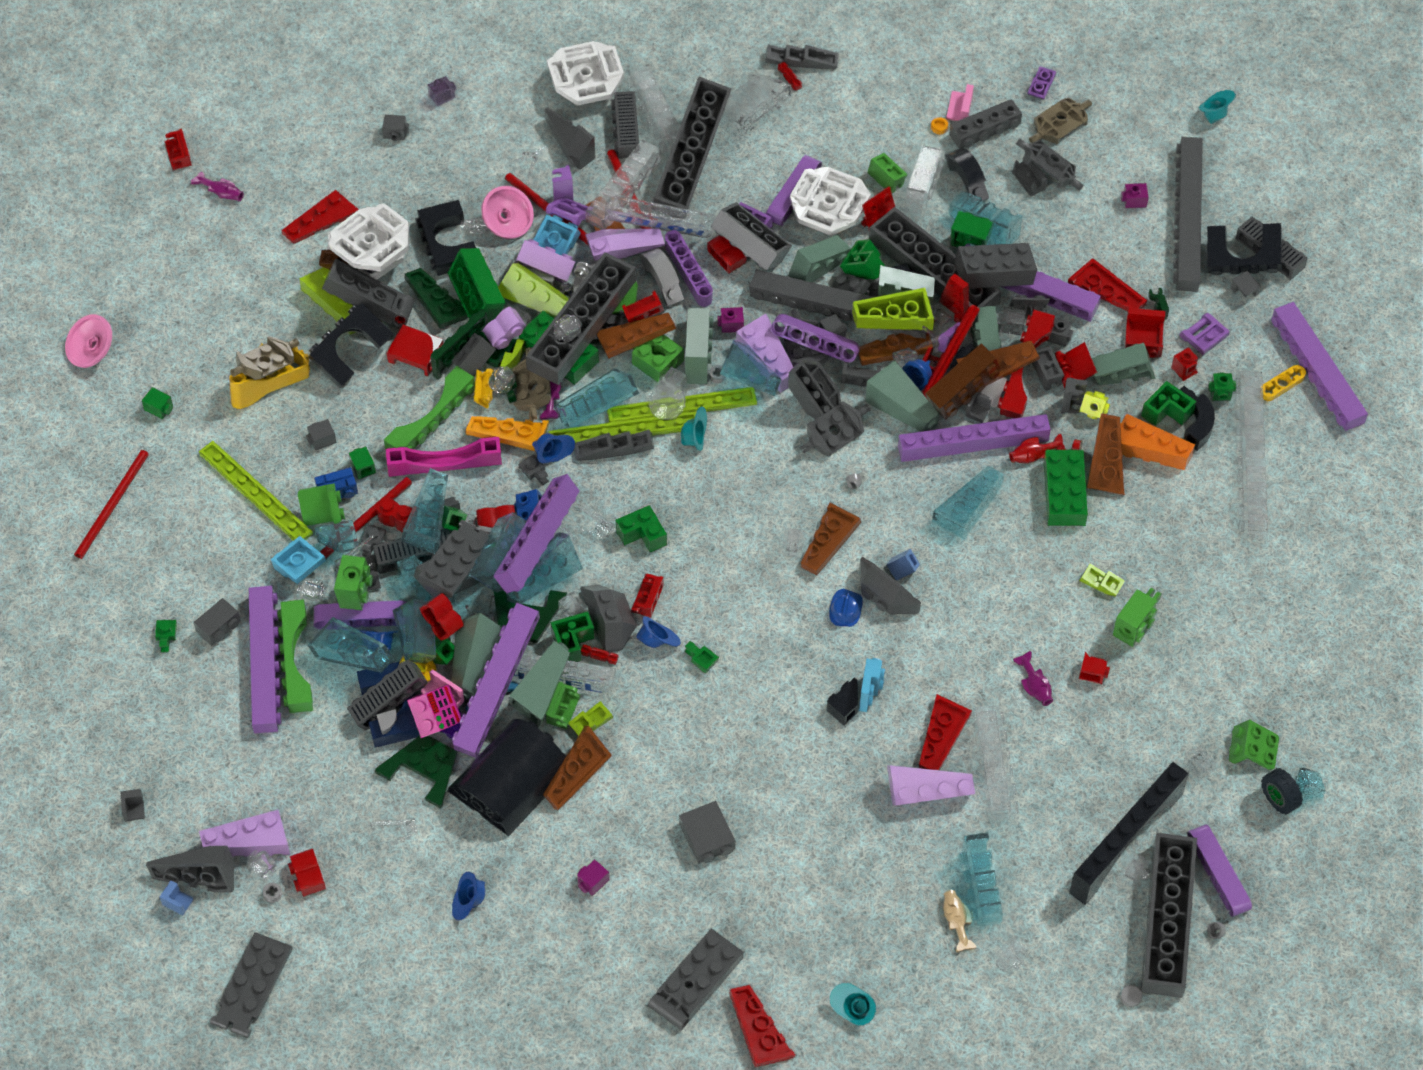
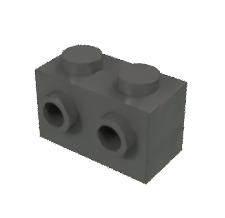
M222 598L193 623L196 632L212 646L216 642L221 641L230 630L235 629L241 620L239 612Z

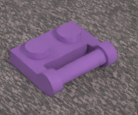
M565 197L549 203L546 208L547 214H554L570 220L577 226L580 225L582 220L592 216L594 211L591 207Z
M1205 313L1202 315V319L1187 330L1184 329L1179 333L1185 342L1187 341L1202 355L1229 336L1230 333L1226 327L1209 313ZM1204 325H1209L1199 334L1193 336V334L1197 332L1199 329H1201Z

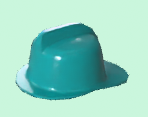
M1232 90L1216 92L1199 105V110L1204 112L1209 123L1213 124L1227 116L1228 105L1233 102L1236 94Z
M699 407L695 418L684 423L681 429V444L696 446L699 451L703 450L707 426V413L704 407Z
M841 983L832 989L829 996L830 1005L837 1014L855 1025H866L873 1020L876 1014V1004L868 993L851 983Z

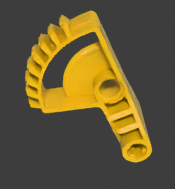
M297 346L292 348L294 362L300 367L294 369L291 365H288L261 379L254 380L243 373L235 377L230 375L231 405L236 409L246 408L253 405L269 392L309 378L308 354H305L303 350H299Z

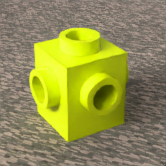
M1087 391L1079 412L1086 413L1087 417L1091 419H1098L1101 413H1108L1110 404L1107 402L1109 398L1099 391H1094V393Z

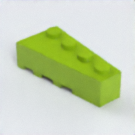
M513 263L498 286L502 297L539 312L545 311L554 318L570 299L521 263Z
M323 267L299 278L301 291L322 307L336 322L341 317L345 319L349 315L348 311L353 306L352 304L346 303L343 299L329 294L322 289L329 269ZM350 331V332H348V333H349L350 335H352V334H354V333H356V332H355V331Z
M925 288L854 301L852 305V314L858 329L933 330L934 317Z

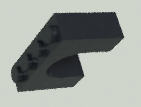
M455 200L417 210L418 218H415L417 228L422 230L420 232L422 242L427 244L425 246L426 254L432 258L430 260L431 268L436 270L437 276L447 274L460 249L476 248L474 241L456 246H445L435 239L441 230L465 223L460 201Z
M1281 223L1263 224L1261 249L1254 256L1245 259L1234 257L1227 250L1226 225L1207 226L1208 273L1213 275H1221L1223 273L1237 275L1246 271L1251 274H1257L1261 271H1267L1268 273L1282 271Z
M362 303L358 306L354 304L348 311L349 315L345 319L341 317L335 323L336 328L332 332L328 330L322 336L323 341L319 345L315 343L309 349L310 354L308 358L339 388L354 375V372L339 358L336 352V340L342 334L350 331L359 332L368 338L378 349L393 336V333Z

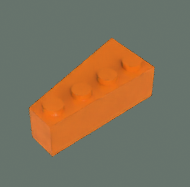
M1126 414L1120 424L1122 455L1125 457H1136L1143 459V461H1153L1160 463V465L1185 470L1193 456L1195 444L1129 414Z

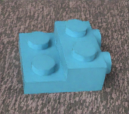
M546 214L533 240L539 243L538 246L543 248L548 246L555 249V253L561 256L562 254H568L570 248L573 249L581 234L578 226L571 222L566 224L562 222L563 219L556 215L551 217Z
M301 536L290 542L287 547L271 559L274 569L286 579L289 577L296 584L300 583L326 561L325 556Z
M878 658L866 659L859 711L867 712L868 706H872L873 696H878V691L883 690L885 669L882 668V660Z

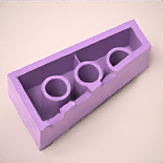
M764 314L736 331V344L781 393L788 389L789 371L793 368V365L778 336L772 332L771 322L767 314Z
M887 765L892 804L895 806L975 794L972 774Z
M279 810L199 831L203 847L228 846L232 857H252V855L273 856V854L290 855Z

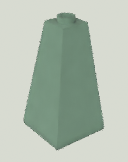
M895 361L867 381L865 401L869 405L920 432L934 430L938 426L939 413Z
M481 613L463 619L464 626L456 631L451 682L463 690L464 700H469L471 696H475L478 690L476 689L477 682L485 674V664L488 660L491 661L493 656L492 649L495 643H499L501 638L500 631L502 627Z
M554 641L509 697V705L534 722L539 728L544 722L569 659V648L562 642L557 643Z

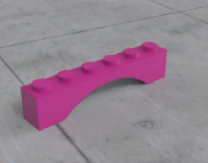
M499 437L481 438L464 447L446 451H420L407 447L386 449L389 477L502 465Z

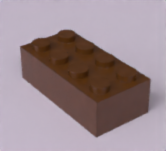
M981 343L925 394L932 406L946 420L953 417L958 412L957 409L962 405L968 404L972 396L976 392H981L990 380L996 379L1000 374L1001 368L996 357Z

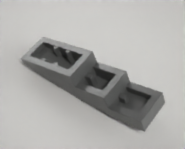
M768 44L765 62L777 65L786 62L789 67L837 69L839 53L805 45L803 49L791 45L781 48Z
M650 429L631 434L628 431L614 436L607 433L575 443L577 461L625 456L654 449Z

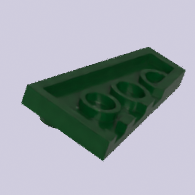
M422 268L405 273L404 279L440 329L468 318L462 303L457 298H452L449 295V291L437 285V281Z
M481 309L478 313L473 314L465 325H461L452 337H448L439 349H435L432 352L430 359L433 377L439 380L442 377L441 372L443 369L451 367L453 364L452 360L474 333L478 335L488 324L486 312Z

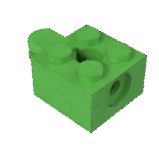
M664 334L632 348V364L659 384L684 361V348Z
M342 555L334 586L340 608L363 611L364 603L367 604L369 594L367 591L368 587L372 585L373 576L370 575V566L367 565L365 557Z
M1150 588L1145 594L1137 589L1118 614L1113 636L1131 647L1136 642L1140 643L1145 635V629H1150L1155 622L1154 616L1158 610L1156 609V604L1159 602L1162 593L1156 592L1154 595L1155 589Z

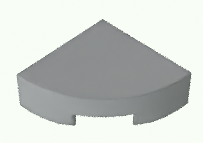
M396 709L377 714L382 735L389 732L397 720Z

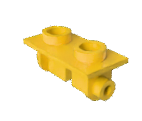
M489 368L485 372L477 369L475 378L474 402L485 408H489V403L493 400V386L490 385L493 384L495 373Z

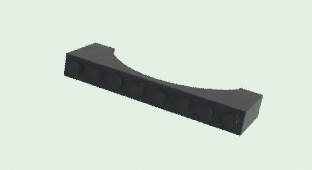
M1174 762L1167 767L1074 872L1069 894L1084 905L1091 900L1098 892L1102 882L1137 834L1162 810L1168 807L1172 808L1183 795L1189 776L1187 771Z

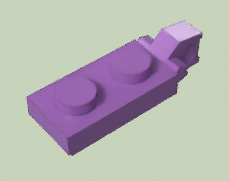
M960 322L954 324L946 332L941 333L938 339V343H940L938 351L945 352Z

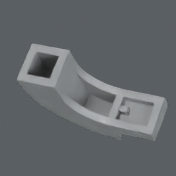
M656 248L639 255L645 271L650 272L655 278L665 305L670 306L684 300L678 284L680 283L679 278L665 253Z

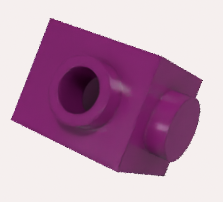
M1147 183L1125 184L1124 191H1121V202L1125 203V208H1147L1149 199Z
M743 307L721 308V315L717 316L718 327H721L722 333H735L744 327Z
M595 859L588 866H583L577 875L580 890L584 893L588 892L592 896L610 880L609 871Z

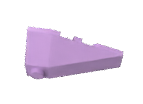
M602 229L586 234L594 261L599 260L604 252L622 259L665 246L660 229Z

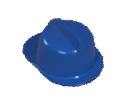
M915 359L914 361L907 362L902 367V370L917 388L922 391L931 378L932 370L929 366L930 361L925 362L921 359Z
M546 433L541 435L537 441L532 442V445L535 448L538 461L543 464L560 461L569 456L575 448V441L569 435L555 436Z
M844 588L834 594L829 610V618L835 626L852 627L858 622L863 605L861 594Z
M647 616L643 617V626L637 633V639L652 648L660 647L665 643L674 647L680 646V638L672 630Z
M352 629L355 632H362L366 647L376 653L389 652L393 642V634L398 632Z
M465 872L459 880L452 902V915L456 920L466 918L471 909L480 905L485 898V882L477 879L472 872Z

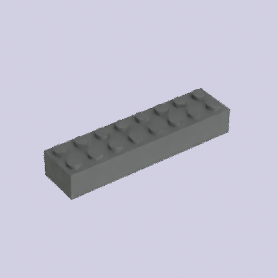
M698 76L651 207L685 219L732 88Z
M896 207L892 208L870 226L869 239L899 265L907 263L909 269H912L914 273L934 277V292L941 297L949 278L954 273L958 275L954 262L956 254ZM998 287L969 288V307L972 305L976 307H996L1000 304L1001 290Z
M604 252L527 354V370L559 385L636 282V267Z
M1156 833L1153 843L1141 992L1183 998L1186 989L1197 838Z

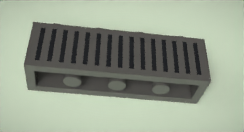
M635 91L614 92V99L611 100V110H615V113H612V124H616V127H613V137L617 138V141H614V150L618 152L619 158L640 157Z
M1251 216L1238 228L1235 239L1257 254L1261 249L1263 241V223ZM1282 239V271L1279 272L1292 280L1305 268L1308 258L1291 246L1289 242Z
M437 529L434 532L420 533L416 536L399 538L395 541L381 542L378 545H374V555L379 574L420 565L431 560L450 535L449 529Z
M407 660L400 663L393 672L385 675L378 684L371 686L364 695L356 698L347 709L357 726L368 730L370 729L369 722L376 721L377 714L394 710L428 682L417 664Z

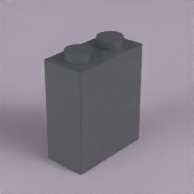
M716 801L679 815V825L698 864L702 862L709 863L715 857L729 855L735 850L736 841Z

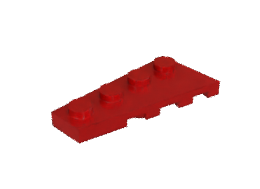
M334 190L281 231L287 239L295 244L315 235V232L328 229L337 222L345 221L346 218L353 215L359 209L337 190Z
M1094 258L1068 279L1069 284L1095 292L1101 296L1100 299L1127 312L1128 308L1142 309L1147 305V300Z
M954 273L949 278L937 305L951 315L952 320L956 323H961L969 309V284Z
M936 694L918 768L940 771L969 720L972 710Z
M746 985L730 989L729 995L754 1067L794 1058L795 1053L786 1044V1039L782 1033H779L776 1029L773 1019L763 1009L764 1006L752 987Z

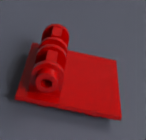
M890 186L862 204L865 217L862 218L861 224L864 227L868 226V229H870V226L895 207Z
M1085 342L1065 354L1061 353V351L1054 353L1064 374L1062 378L1064 388L1067 378L1086 380L1097 373Z

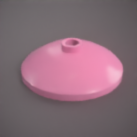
M496 187L485 196L482 203L481 212L485 225L492 233L501 238H518L524 235L532 225L534 218L532 204L528 197L515 187Z
M96 314L87 315L79 319L72 326L66 338L65 352L68 360L80 368L92 367L99 363L106 356L111 346L112 328L110 323L102 316Z

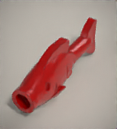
M1058 434L1053 442L1047 444H1040L1038 437L1024 440L1014 451L1009 452L1010 461L1012 463L1029 464L1037 461L1039 458H1044L1045 450H1066L1062 434Z

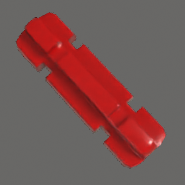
M782 62L778 65L780 73H783V77L790 85L792 84L791 87L795 91L801 89V81L788 68L787 63Z
M585 644L581 648V655L590 656L603 662L608 661L614 665L618 662V654L609 653L595 647L591 648V646Z

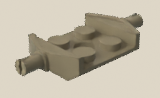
M1064 98L1034 118V126L1037 133L1030 137L1029 141L1034 143L1044 139L1054 144H1059L1061 138L1082 124L1087 125L1088 117L1085 109L1092 106L1091 100L1087 99L1080 104L1071 98ZM1058 116H1061V117L1064 116L1065 119L1061 120V119H1058L1057 117H1058Z
M269 336L267 337V343L243 355L239 351L236 352L238 367L231 369L230 373L233 377L243 373L254 380L261 379L294 362V354L291 349L299 346V341L295 338L289 342H284Z
M531 347L525 349L526 356L532 349ZM525 359L512 369L517 384V402H514V406L518 410L529 411V419L535 421L537 420V410L547 405L551 400L550 381L527 370ZM535 384H538L534 390H531Z

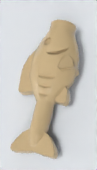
M955 890L946 891L944 893L943 905L944 917L949 922V929H956L960 942L957 944L956 952L975 949L976 945L967 939L964 929L965 924L972 923L970 910L956 895Z

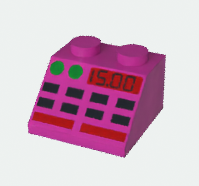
M449 684L407 700L421 738L460 723L461 715Z

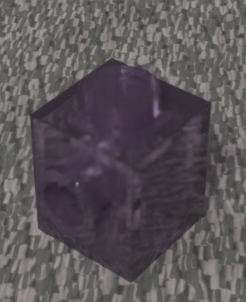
M446 76L427 84L428 94L436 106L455 98L456 86Z

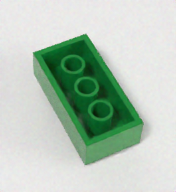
M460 249L447 274L468 318L470 319L473 314L478 313L482 309L487 313V322L489 323L496 319L506 304L505 299L502 297L480 249Z
M542 311L525 327L522 334L519 335V339L525 340V349L533 348L554 320L545 311ZM589 344L564 378L574 385L577 384L599 362V350Z
M1045 450L1044 477L1047 526H1086L1088 509L1084 450Z

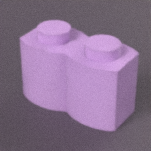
M509 306L502 310L496 319L490 321L482 331L492 346L500 350L506 348L514 337L521 335L526 325L518 312Z

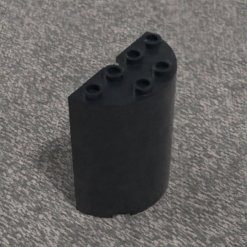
M513 719L448 787V792L473 811H477L482 818L509 837L545 798L544 792L567 755L553 742L554 738L549 733H543L539 730L534 722Z

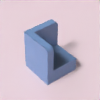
M908 549L892 557L886 565L895 580H899L915 572L920 563L912 550Z
M170 881L160 895V900L163 906L184 915L193 902V897L181 892L178 884Z

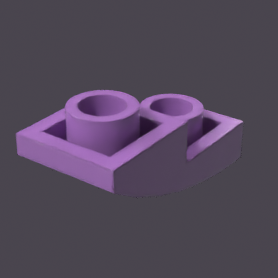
M1040 66L1035 78H1033L1028 95L1045 99L1056 76V71Z

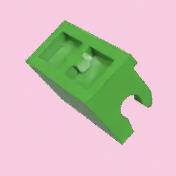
M885 153L872 158L867 171L884 189L890 186L892 193L895 192L897 185L899 188L903 186L908 175Z
M559 682L546 713L547 724L568 729V722L571 721L580 698L577 688Z

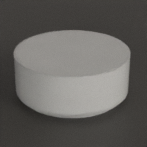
M1134 985L1124 987L1121 992L1122 1003L1128 1007H1136L1140 1004L1142 999L1141 990Z

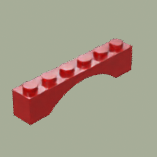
M1034 310L1032 316L1028 315L1026 321L1028 328L1026 332L1023 331L1020 342L1032 341L1036 349L1042 343L1049 340L1055 323V315ZM1024 367L1009 374L1011 375L1010 381L1006 380L1003 389L1005 391L1004 398L1000 397L998 403L1000 415L1013 419L1023 417L1027 406V396L1022 383Z

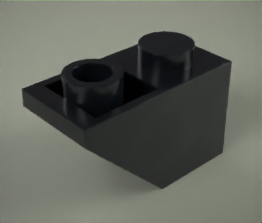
M855 677L850 682L846 681L837 694H832L827 700V712L843 725L858 712V682Z

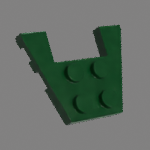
M493 581L497 623L503 627V625H507L509 611L515 607L516 603L508 602L509 593H506L498 582ZM550 590L546 607L521 604L539 611L540 615L529 642H539L550 625L551 620L559 611L560 606L567 599L566 592Z
M429 735L423 738L418 736L375 769V773L391 781L399 768L404 766L435 783L425 797V800L441 809L457 757V751Z

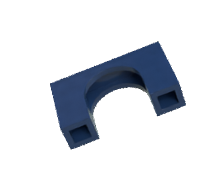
M400 661L356 671L361 694L364 695L371 686L378 684L385 675L393 672L400 664ZM415 693L404 701L401 710L397 713L395 724L386 734L382 735L378 720L369 722L375 748L420 736L407 702Z

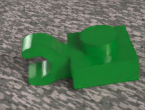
M176 620L156 621L155 638L156 641H159L161 653L169 652L170 640H176Z
M691 641L685 645L686 649L684 652L692 657L691 662L704 673H707L719 661V657L706 646L699 649Z

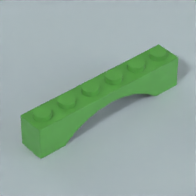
M456 366L445 377L443 394L437 405L426 416L416 422L396 427L384 439L385 449L398 447L414 449L418 444L424 443L427 435L430 432H434L438 428L439 423L443 419L446 420L450 416L451 411L455 407H459L467 395L473 393L475 390L474 377Z
M304 599L281 602V610H278V620L282 621V626L279 627V636L283 638V643L280 644L281 655H284L285 659L281 661L282 672L286 674V677L282 678L283 689H287V695H283L284 706L289 708V713L313 711L311 686L298 672L294 663V651L297 640L307 626Z

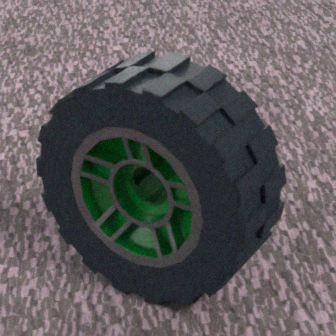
M1276 768L1262 777L1261 787L1263 793L1276 811L1287 815L1302 805L1303 798L1299 786L1294 778L1284 769Z

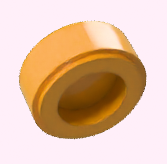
M942 117L934 118L931 121V130L936 134L946 133L949 125L948 121Z

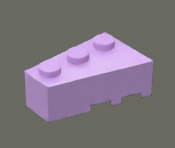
M532 239L524 240L515 263H521L553 276L555 280L566 284L575 264L572 257L567 254H562L561 256L555 253V249L548 246L545 248L538 246L539 243Z

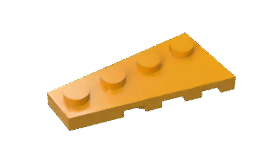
M472 416L466 428V435L479 438L499 437L500 443L535 451L532 442L537 441L541 435L546 434L549 421L542 420V423L525 419V422L514 421V418L497 420L496 417Z

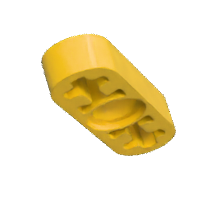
M1300 365L1288 368L1261 386L1260 397L1265 401L1274 400L1303 382L1306 370ZM1284 380L1288 385L1280 386L1278 381ZM1265 390H1272V393H1265Z

